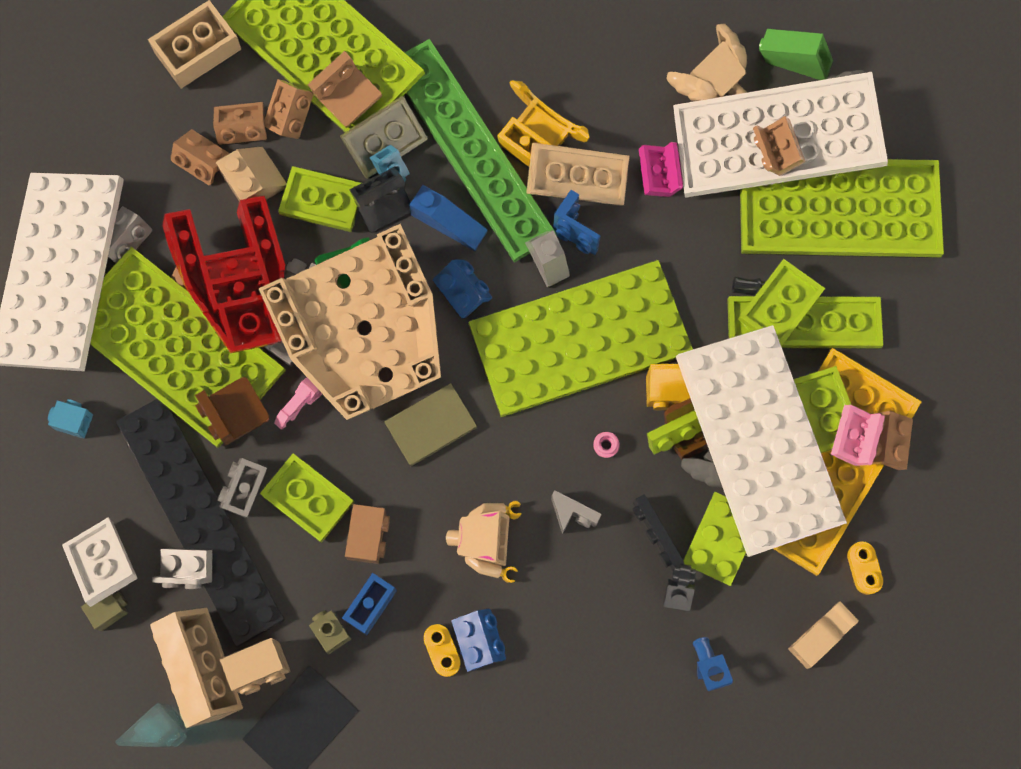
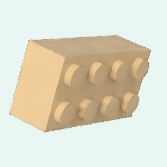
M208 608L174 612L150 624L154 641L159 649L163 667L168 675L172 693L175 696L181 719L186 728L213 722L243 709L238 693L231 691L220 659L225 658Z

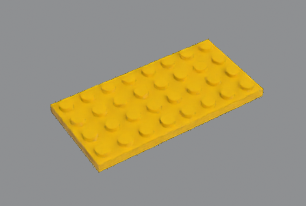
M834 348L830 350L818 370L822 371L837 366L851 405L869 414L892 411L912 419L921 404L920 400ZM832 450L821 453L847 523L773 549L814 575H819L883 468V464L855 466L831 455Z

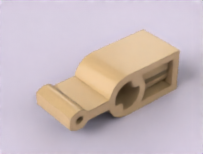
M839 601L788 649L806 669L811 668L859 620Z

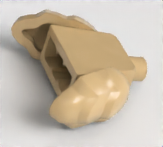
M726 24L717 25L719 45L690 75L678 72H668L667 81L678 93L688 96L691 101L724 97L726 94L730 96L747 93L738 84L746 74V50L740 44L737 34L732 32Z

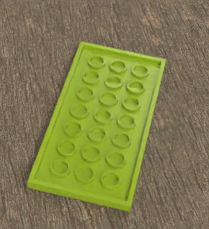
M238 0L222 16L236 35L286 80L300 89L311 91L308 84L345 51L352 58L356 68L382 93V97L352 125L346 128L313 95L311 102L344 132H347L399 97H403L425 74L424 69L345 0Z
M887 159L888 164L883 167L740 189L741 254L942 257L944 249L939 160Z
M133 247L104 276L90 345L214 446L219 448L223 442L220 438L215 440L210 433L208 426L212 424L208 417L202 418L195 405L199 402L195 395L205 390L210 396L241 377H246L261 400L286 370L260 348L230 353L189 292Z
M659 260L468 322L501 417L649 369L651 364H664L676 360L678 354L693 350Z

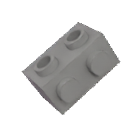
M243 458L239 459L238 463L233 462L228 476L231 477L229 486H223L218 497V501L222 502L220 508L247 517L267 468Z

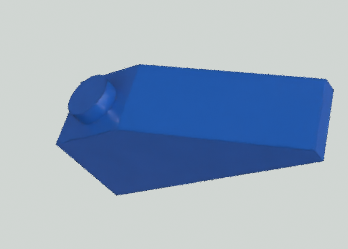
M424 185L421 186L410 203L411 216L473 251H476L488 232L485 227L447 198Z

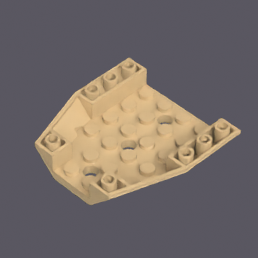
M401 224L377 234V238L287 279L280 278L259 288L290 359L346 420L441 378L433 294ZM342 274H347L351 279L350 285L345 289H341L337 285V279ZM362 321H368L372 326L371 332L366 336L361 335L358 331V325ZM384 367L390 368L393 372V378L389 382H383L379 378V372Z

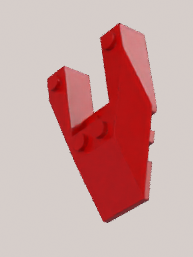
M265 196L243 199L239 202L237 216L247 248L207 256L203 255L190 209L164 215V233L184 287L230 353L282 342L259 291V288L284 278L285 262Z

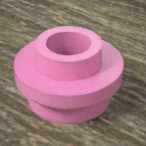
M602 432L596 436L593 447L599 456L609 458L618 452L619 440L613 433ZM602 442H609L611 444V448H602Z

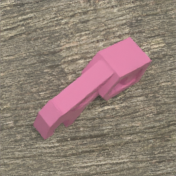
M305 378L295 391L296 394L277 415L274 424L281 430L286 427L289 420L293 421L305 403L312 404L322 395L308 378Z

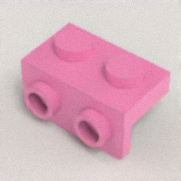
M844 405L831 455L855 466L871 465L876 456V448L883 430L885 416L880 413L869 414L853 405Z

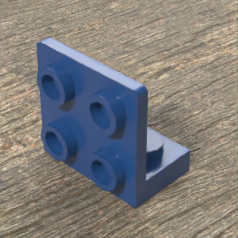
M570 190L554 214L553 229L557 237L564 241L570 240L575 243L581 252L596 255L601 236L576 221L579 216L577 212L580 208V204H578L579 194Z

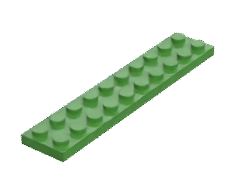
M428 39L405 52L425 72L406 95L513 262H516L530 254L525 242L554 229L531 194H527L526 186L435 46Z

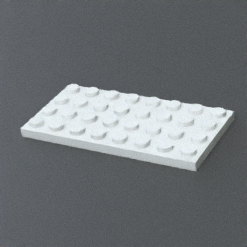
M872 72L673 105L685 198L883 167L888 164ZM786 116L791 121L806 162L778 176L764 168L761 160L763 158L762 152L754 142L755 133L753 127L758 125L765 128Z
M30 173L0 308V366L85 371L124 181L120 176Z
M773 325L676 356L748 557L847 523Z

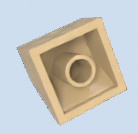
M263 147L237 149L216 162L222 176L239 202L243 199L265 196L267 200L286 188L287 183Z

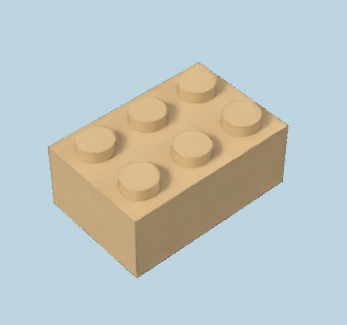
M210 0L148 39L154 53L180 88L185 87L241 50L236 34Z

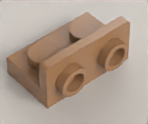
M277 79L264 120L265 127L281 136L298 139L314 95L313 92L300 89L284 80Z
M263 102L214 107L213 127L218 144L266 140Z

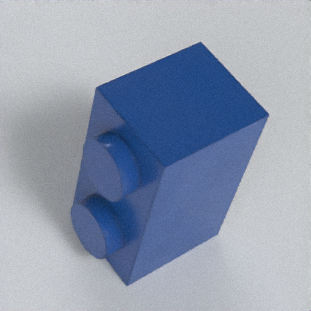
M372 573L342 619L365 635H368L397 590Z

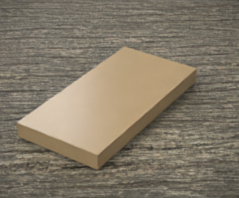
M532 143L527 194L565 199L569 191L573 190L579 194L580 201L623 206L629 156Z

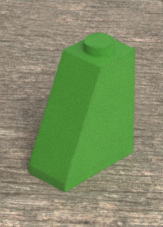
M767 29L764 38L761 39L759 44V51L768 64L818 80H826L833 59L823 34Z

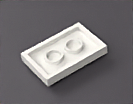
M109 517L62 545L84 601L90 607L138 579L114 523Z

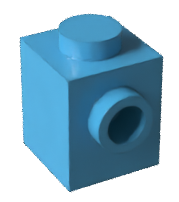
M67 399L66 403L57 400L55 407L53 406L49 411L48 425L56 431L84 439L93 414L87 409L81 408L82 404Z

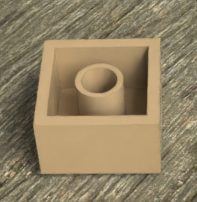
M273 638L220 659L231 691L241 694L245 693V695L259 691L261 689L259 685L263 683H270L271 685L286 679L284 674L291 672L280 643Z

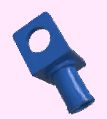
M708 637L695 640L693 646L700 660L697 662L698 679H703L708 691L731 685L733 679L723 654L714 655ZM724 673V677L720 681L715 682L709 678V676Z

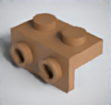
M784 116L765 128L758 125L753 127L755 133L754 142L762 152V164L767 171L781 176L806 162L788 117Z
M191 129L173 143L171 161L207 185H211L214 181L215 173L219 171L216 162L230 153Z
M892 411L879 412L885 418L883 430L876 448V456L871 465L883 464L897 470H907L913 419Z

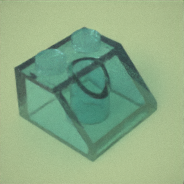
M157 703L115 742L118 746L170 748L173 745L175 748L187 738L185 733L191 728L185 727L183 720L171 705Z

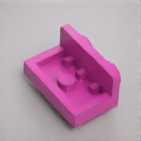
M671 142L665 147L643 145L639 148L645 195L671 197L683 188V178L679 162L680 155L676 142Z

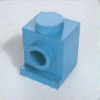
M392 145L387 146L370 157L378 174L394 166H397L396 170L402 176L404 182L406 181L405 177L410 174L400 156V152Z

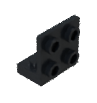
M394 167L349 189L370 232H374L411 213V202L403 187L405 182Z

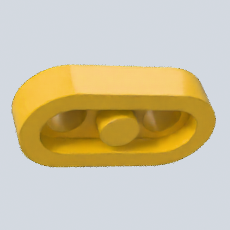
M867 542L855 543L849 548L847 553L855 586L863 594H874L883 585V577L876 552L872 545ZM860 550L866 552V559H861L859 557ZM867 576H871L874 579L873 585H869L866 582Z
M431 625L424 633V643L434 668L441 676H453L459 671L461 662L451 635L443 625ZM435 633L442 635V640L438 643L432 641V636ZM444 658L452 660L450 667L445 668L442 666Z

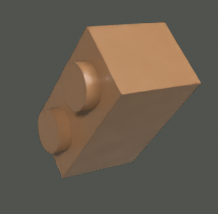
M353 504L345 552L347 560L379 564V558H384L386 542H382L383 532H388L390 516H386L385 508Z

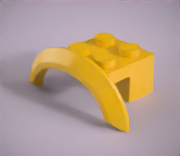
M514 80L509 82L514 92L528 107L518 119L514 117L510 119L498 134V140L501 147L530 167L532 143L560 146L568 136L582 142L589 140V133L586 127L575 125L554 112L539 100L525 83Z

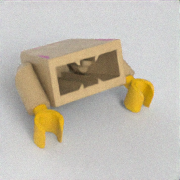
M518 501L511 502L509 506H505L504 503H483L472 510L468 516L460 519L459 530H448L446 535L447 545L458 546V555L465 557L466 564L479 574L495 578L502 576V579L507 583L515 582V580H510L506 577V572L508 570L518 572L515 567L502 569L501 565L506 566L509 518L518 519L521 516V513H513L511 507H520L521 504Z

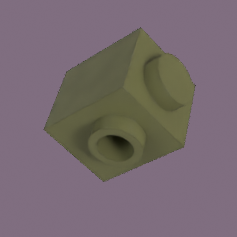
M119 591L117 593L114 592L91 607L88 604L81 606L93 628L99 631H103L128 614L125 608L128 603Z
M323 610L312 618L314 622L309 626L328 654L351 640V637L332 610L328 613L326 610Z

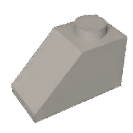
M554 230L546 231L525 242L547 287L570 276L565 253Z

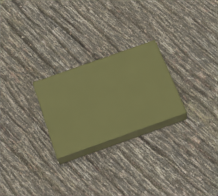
M402 96L340 135L366 179L377 173L370 159L374 154L392 145L398 149L402 157L428 140L408 103Z
M451 383L384 422L410 467L477 428V425Z

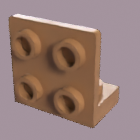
M345 51L308 84L314 96L346 128L352 125L382 97V93L356 68L352 58Z

